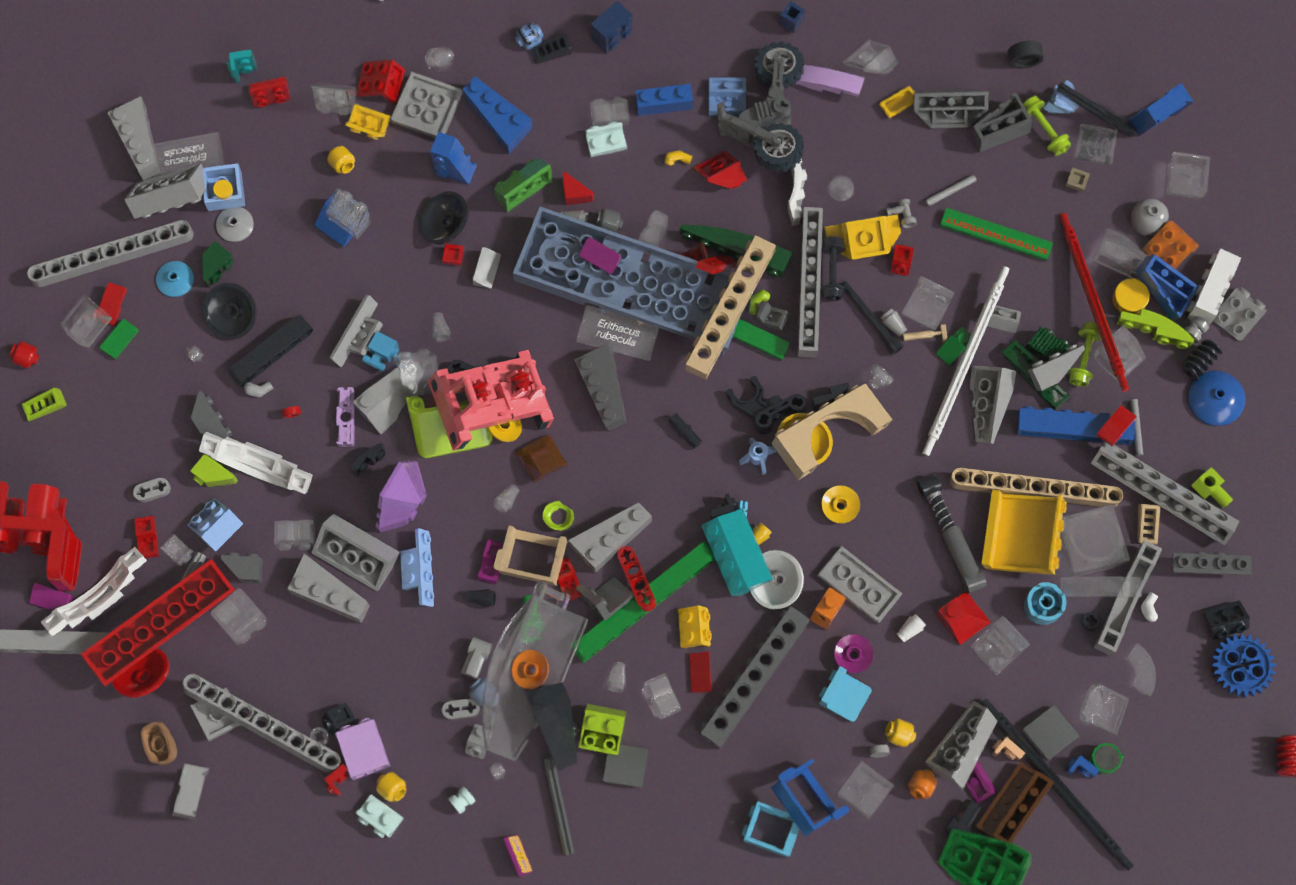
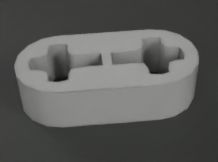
M165 478L153 479L138 484L133 490V495L142 503L168 495L171 485ZM160 483L166 485L165 487H163L164 491L156 489L159 487ZM141 489L149 491L145 493V497L138 495L141 493Z
M472 699L449 701L442 707L443 716L448 720L473 718L480 711V707ZM470 703L476 707V709H473V713H469L468 710H462V708H467ZM449 706H453V709H460V711L453 712L452 716L446 712Z

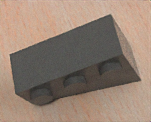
M1016 92L1009 100L1000 104L999 108L993 113L990 112L974 125L972 139L980 152L1031 132L1032 119Z

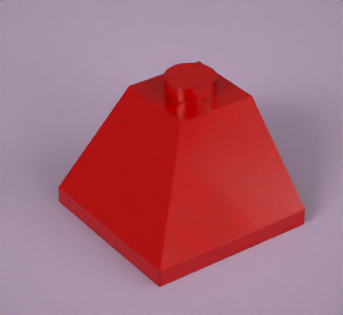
M723 151L693 167L708 182L730 189L739 187L747 180L740 161L727 151Z
M967 592L954 598L936 613V616L959 645L991 623Z

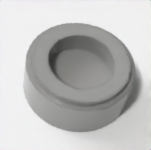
M876 745L869 749L870 757L872 758L885 757L890 754L889 746Z

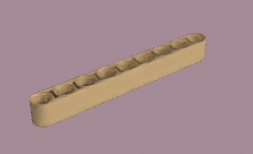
M966 468L955 469L949 480L950 485L954 489L991 494L992 490H1000L1002 494L1058 498V494L1051 491V487H1057L1060 492L1059 495L1063 497L1066 503L1106 508L1116 507L1123 499L1122 490L1115 486ZM956 475L962 476L963 479H964V481H963V482H958V481H956L955 476H956ZM974 478H981L983 484H976ZM999 480L1002 483V486H995L993 481ZM1012 483H1019L1021 485V489H1015ZM1032 485H1038L1040 487V491H1034L1032 489ZM1070 490H1077L1079 496H1073L1070 493ZM1093 491L1097 493L1098 498H1092L1089 492ZM1109 494H1114L1117 497V501H1112L1109 498Z

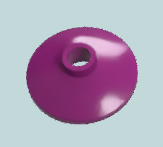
M851 634L838 641L834 657L838 666L845 668L846 672L860 673L871 665L874 651L866 638L857 634ZM855 652L857 657L851 658L850 653Z

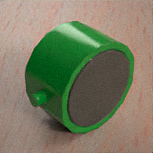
M1103 743L1091 752L1088 762L1100 770L1099 774L1108 775L1120 767L1124 756L1121 755L1120 750L1115 745Z

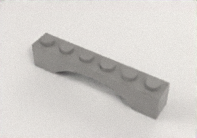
M1145 540L1140 544L1093 648L1109 656H1112L1117 651L1135 604L1157 562L1162 548Z

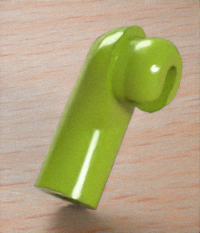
M759 290L750 298L749 314L757 315L759 303L769 300V292Z

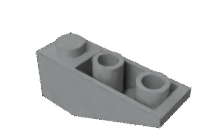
M1077 344L1067 347V352L1061 355L1057 352L1050 355V360L1044 363L1040 360L1032 364L1033 368L1029 369L1028 372L1036 390L1042 391L1059 383L1085 350L1084 345L1077 347Z

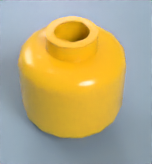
M338 146L330 150L327 162L337 173L343 174L353 169L355 157L346 147Z
M897 718L887 724L885 736H887L888 742L906 747L909 743L914 742L916 732H914L913 724Z
M389 772L379 776L376 790L378 794L389 802L399 801L406 793V783L397 774Z

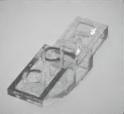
M1141 577L1060 578L1061 591L1066 597H1141Z

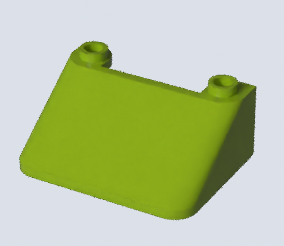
M406 397L417 451L422 458H432L482 448L491 444L493 435L489 432L488 428L470 431L472 440L463 449L453 451L437 406L425 409L424 402L420 397ZM468 400L458 402L461 411L469 405Z

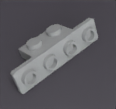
M365 295L330 356V359L339 367L343 366L350 352L361 356L366 355L370 342L383 325L380 321L371 318L378 303L370 295Z

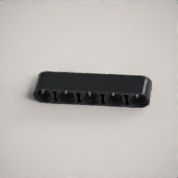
M302 315L294 317L231 366L228 373L240 387H243L247 382H251L311 335L313 328Z

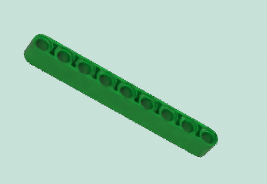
M706 541L649 584L656 599V606L716 560L711 547ZM642 596L645 601V604H648L649 600L647 596ZM634 597L606 621H601L570 648L579 660L584 663L649 612L641 610Z

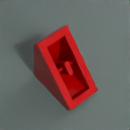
M564 171L562 176L566 205L593 202L594 192Z

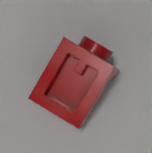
M895 244L891 273L909 275L914 247Z
M344 764L324 779L328 783L325 787L332 795L334 793L338 796L342 794L335 784L337 782L341 784L348 778L347 774L349 771Z

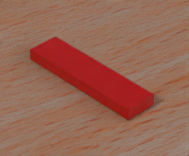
M718 255L698 261L696 268L710 274H716L736 268L738 261L724 255Z

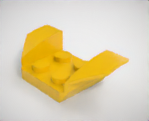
M898 215L826 226L825 233L826 237L836 236L842 238L846 250L840 254L850 260L889 254L891 247L901 233Z

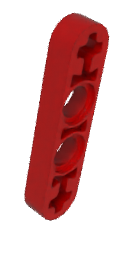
M624 546L618 551V559L640 609L649 612L656 607V599L635 551L630 546ZM625 554H629L631 562H627ZM631 568H638V572L636 574H629V570ZM638 583H645V587L643 589H635V586ZM642 596H647L649 600L648 604H645V601Z

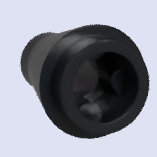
M491 589L468 590L466 601L486 608L494 607L496 592Z

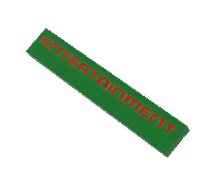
M946 208L940 225L941 227L1044 261L1048 260L1053 242Z

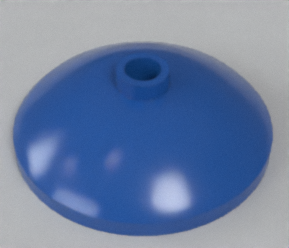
M1208 371L1203 376L1199 375V380L1193 381L1188 391V403L1193 414L1200 421L1212 426H1224L1234 422L1241 415L1245 407V393L1242 385L1235 377L1223 371ZM1217 392H1221L1223 397H1219Z

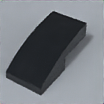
M843 383L830 386L828 395L814 397L812 400L813 410L819 409L827 402L829 404L833 403L837 396L848 391L849 384Z

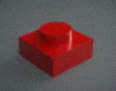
M445 244L442 263L461 266L464 246Z

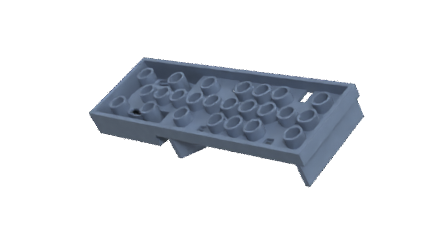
M540 206L513 271V278L516 282L582 305L589 303L598 306L599 314L612 311L695 340L697 336L701 337L703 334L702 327L705 321H710L712 314H710L714 304H719L721 300L719 298L723 288L727 289L731 273L723 271L714 274L715 278L712 285H708L705 283L708 272L696 268L698 262L696 260ZM588 237L621 255V260L612 275L579 257ZM644 251L651 252L648 263L641 261ZM741 288L733 289L735 293L743 292ZM624 302L631 303L629 310L622 308ZM732 304L724 305L729 310L734 308ZM717 320L716 324L722 326L725 324V322L723 320ZM739 320L719 356L723 357L724 352L728 351ZM689 324L696 326L694 333L687 330ZM714 336L707 337V340L710 342L717 340Z

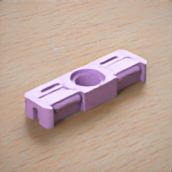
M339 387L337 389L339 403L336 417L338 442L336 443L339 447H353L355 439V406L353 403L355 400V390L353 387H348L347 389ZM345 412L351 414V418L347 422L340 419L341 415Z

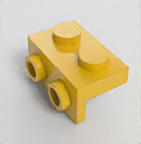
M354 104L350 120L346 122V126L350 127V131L355 133H361L362 131L368 133L367 137L378 139V137L385 136L390 115Z
M698 605L678 609L681 648L710 646L712 636L709 630L710 614L708 608Z

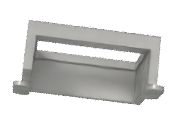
M184 764L179 784L181 789L177 795L172 816L194 820L204 778L209 772L208 768Z

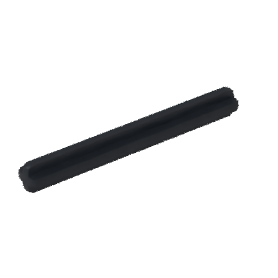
M1064 83L1058 85L1056 89L1058 93L1129 137H1133L1136 133L1135 127Z

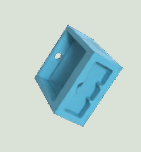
M757 802L756 806L752 805L748 817H751L750 824H745L741 834L745 836L743 842L789 858L799 827L789 813L760 802ZM759 811L792 822L783 849L750 837Z

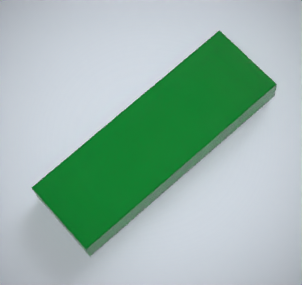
M739 319L733 335L734 339L781 361L790 346V342Z

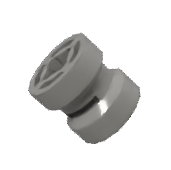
M1193 317L1190 321V326L1184 330L1192 336L1194 343H1198L1202 338V333H1206L1209 326L1201 318Z

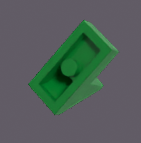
M962 326L954 335L947 339L936 355L950 367L964 353L971 334Z

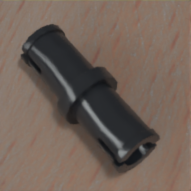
M677 413L668 420L679 432V436L681 438L684 437L693 449L703 442L692 430V426L690 424L687 425Z

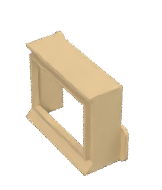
M509 525L503 549H499L497 552L494 568L503 575L557 586L568 540L562 536L558 539L516 530L513 526ZM516 539L557 548L550 577L508 568Z

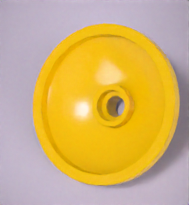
M796 413L788 416L782 421L777 432L781 429H789V426L796 420L801 422L805 419L804 417L807 413ZM824 422L818 424L813 429L811 436L812 452L818 465H820L828 458L833 446L831 432Z

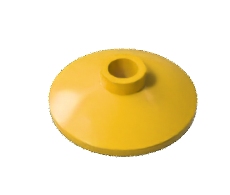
M516 420L487 428L496 439L503 442H511L520 436L522 423L521 420Z
M834 486L824 494L822 510L825 516L832 522L848 523L858 515L860 499L851 488L847 486ZM837 504H843L844 508L838 509Z

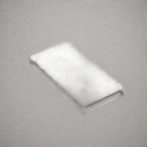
M219 132L155 143L154 148L160 173L150 178L200 163L203 168L225 165Z
M586 305L577 342L598 348L609 343L613 347L614 352L650 361L659 328L615 312Z

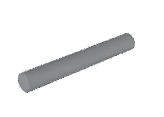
M973 174L931 196L925 202L927 206H930L974 183L977 179Z
M1132 399L1130 400L1131 412L1137 416L1134 429L1136 456H1143L1138 400Z

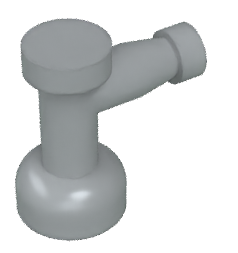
M909 199L899 201V206L891 209L887 208L888 216L903 213L904 219L901 222L903 228H911L917 225L916 218L911 216Z

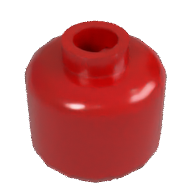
M20 341L18 344L15 343L9 357L12 358L13 364L28 369L32 364L36 365L40 355L36 354V346Z

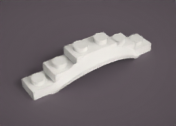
M797 163L796 167L791 169L794 188L787 210L792 226L798 225L800 218L803 217L800 206L805 198L802 187H804L805 180H807L805 169L801 168L800 163Z
M208 432L203 435L199 448L200 452L266 482L289 490L294 489L303 494L308 492L313 475L297 469L298 465L283 460L281 455L249 442L244 444L229 437L223 439Z
M134 547L128 553L118 558L112 569L93 588L76 600L53 610L41 623L54 636L68 624L74 628L87 616L91 620L95 619L123 596L120 590L135 578L131 573L147 560Z

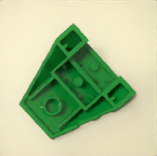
M952 829L938 863L955 881L958 880L962 885H1021L1031 864V853L1014 843Z

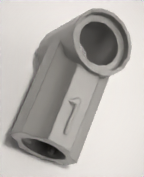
M473 637L461 674L477 679L484 661L487 660L491 652L492 644Z

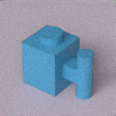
M377 331L368 346L369 353L373 354L371 358L364 355L362 362L383 372L386 365L380 361L383 359L390 363L392 358H396L399 353L397 341Z

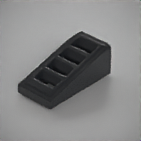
M566 33L541 42L532 48L537 64L572 54ZM556 45L557 51H554L553 46ZM548 47L550 50L549 54H547L546 48ZM542 49L544 56L540 57L538 50Z

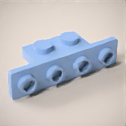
M419 528L415 529L416 548L400 551L402 589L418 588L419 604L433 607L431 537L429 531Z

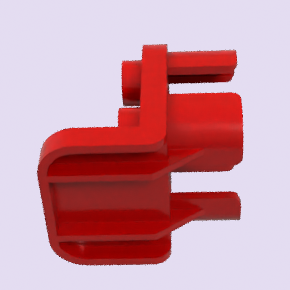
M0 481V552L17 553L18 545L33 547L32 553L48 556V580L58 590L74 591L78 580L82 542L76 537L65 517L68 499L63 497L59 501L60 491L56 487L32 484L29 487L26 515L23 517L24 500L8 497L9 486L6 482Z

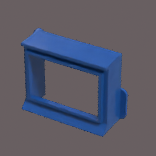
M1182 83L1165 93L1166 96L1128 119L1131 125L1136 128L1139 136L1171 115H1177L1194 102Z
M813 759L797 769L793 767L787 769L778 776L779 780L770 787L805 837L832 819L838 820L849 812V808L846 805L837 810L812 775L808 767L814 763ZM800 774L829 814V816L815 825L786 785V783Z

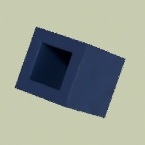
M790 1L780 14L779 25L795 33L804 21L806 10Z

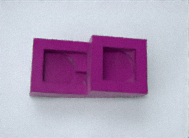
M492 540L487 541L478 573V580L497 584L500 572L494 568L497 552L499 549H503L504 543Z

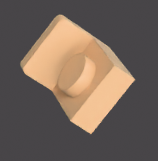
M1007 737L1003 741L999 739L992 747L995 750L992 753L994 757L1002 748L1005 750L1004 754L1011 760L1015 759L1018 761L1025 754Z

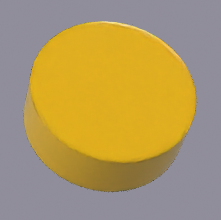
M219 180L215 183L213 191L217 198L225 200L232 196L233 187L229 181Z

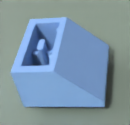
M216 498L208 501L204 508L194 515L187 524L214 551H217L243 525L235 514Z

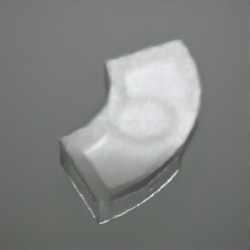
M1136 643L1126 659L1135 673V681L1132 687L1150 698L1156 684L1155 666L1148 652Z

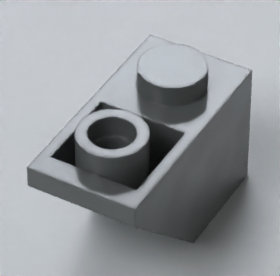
M227 553V555H221V560L241 583L261 584L263 560L261 557H258V554L248 553L246 556H239L238 553Z

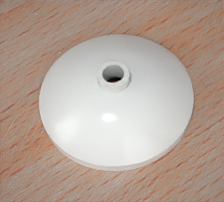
M780 550L767 551L763 553V557L773 580L752 590L751 594L764 607L770 609L788 607L796 601L802 591L804 582L802 568L798 561L787 552ZM781 576L783 577L782 583H780L779 578Z

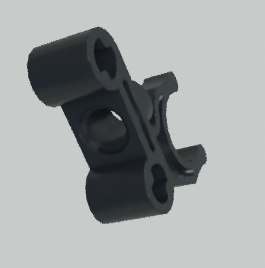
M756 376L751 377V385L756 389V395L751 400L741 401L737 399L731 388L726 391L733 408L755 420L756 431L760 434L769 433L772 429V422L788 413L793 415L805 412L806 400L800 394H794L784 400H781L780 396L776 395L763 402L764 388ZM761 421H766L767 424L763 425V424H760V422H761Z

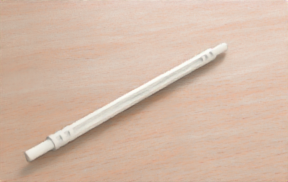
M1006 266L1002 267L996 282L992 285L953 379L928 433L929 438L922 452L925 456L930 455L935 441L940 437L959 389L1002 293L1003 283L1010 270Z

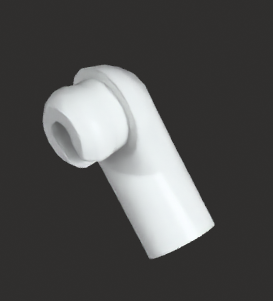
M1149 592L1141 605L1145 619L1150 622H1154L1158 618V614L1153 606L1158 596L1152 592Z

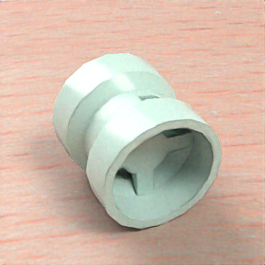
M464 786L459 789L457 795H452L448 798L460 814L465 811V806L472 805L476 801Z

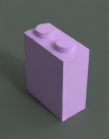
M366 718L360 720L358 725L353 727L346 725L341 727L339 732H336L352 780L391 767L374 719Z

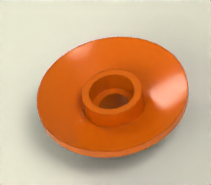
M525 650L515 658L512 665V676L520 687L524 689L538 688L548 677L549 664L541 652ZM535 667V672L532 674L531 668Z

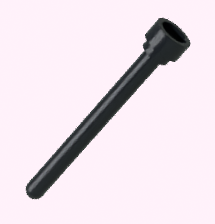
M843 281L841 285L845 287V292L887 342L889 352L892 355L898 353L904 347L902 342L889 334L849 283Z

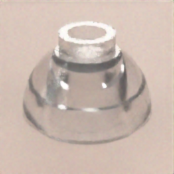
M839 175L830 181L828 191L834 199L844 201L853 195L854 184L849 177Z
M873 364L870 370L871 380L869 383L874 388L885 387L894 382V377L878 364Z

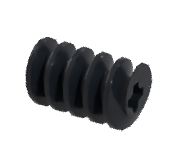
M1204 339L1192 351L1191 355H1188L1186 360L1181 363L1183 371L1192 380L1198 381V375H1204L1203 370L1207 371L1209 369L1208 365L1212 366L1214 364L1213 360L1219 359L1217 354H1223L1222 350L1214 341Z

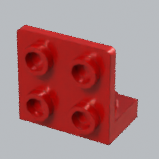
M394 60L364 62L356 95L358 97L381 95L389 102L397 103L405 69Z
M286 77L249 84V94L254 107H266L268 104L284 103L286 100H290Z

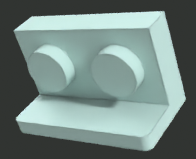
M611 122L602 127L593 126L586 130V140L591 157L627 149L621 122Z
M370 795L361 809L356 811V814L359 816L357 820L365 826L371 824L375 827L373 831L382 838L385 835L390 838L404 819L373 795Z

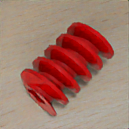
M1282 735L1276 739V743L1280 744V746L1276 747V751L1281 752L1276 755V758L1281 760L1276 765L1282 768L1277 770V775L1296 777V735Z

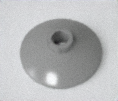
M242 207L223 210L216 221L218 234L229 242H240L246 239L251 234L254 226L251 214ZM232 220H237L235 224H231Z

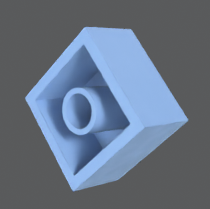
M238 163L203 168L205 184L204 203L208 211L245 206L242 172ZM227 180L231 183L233 194L230 198L221 200L216 197L213 187L217 181Z

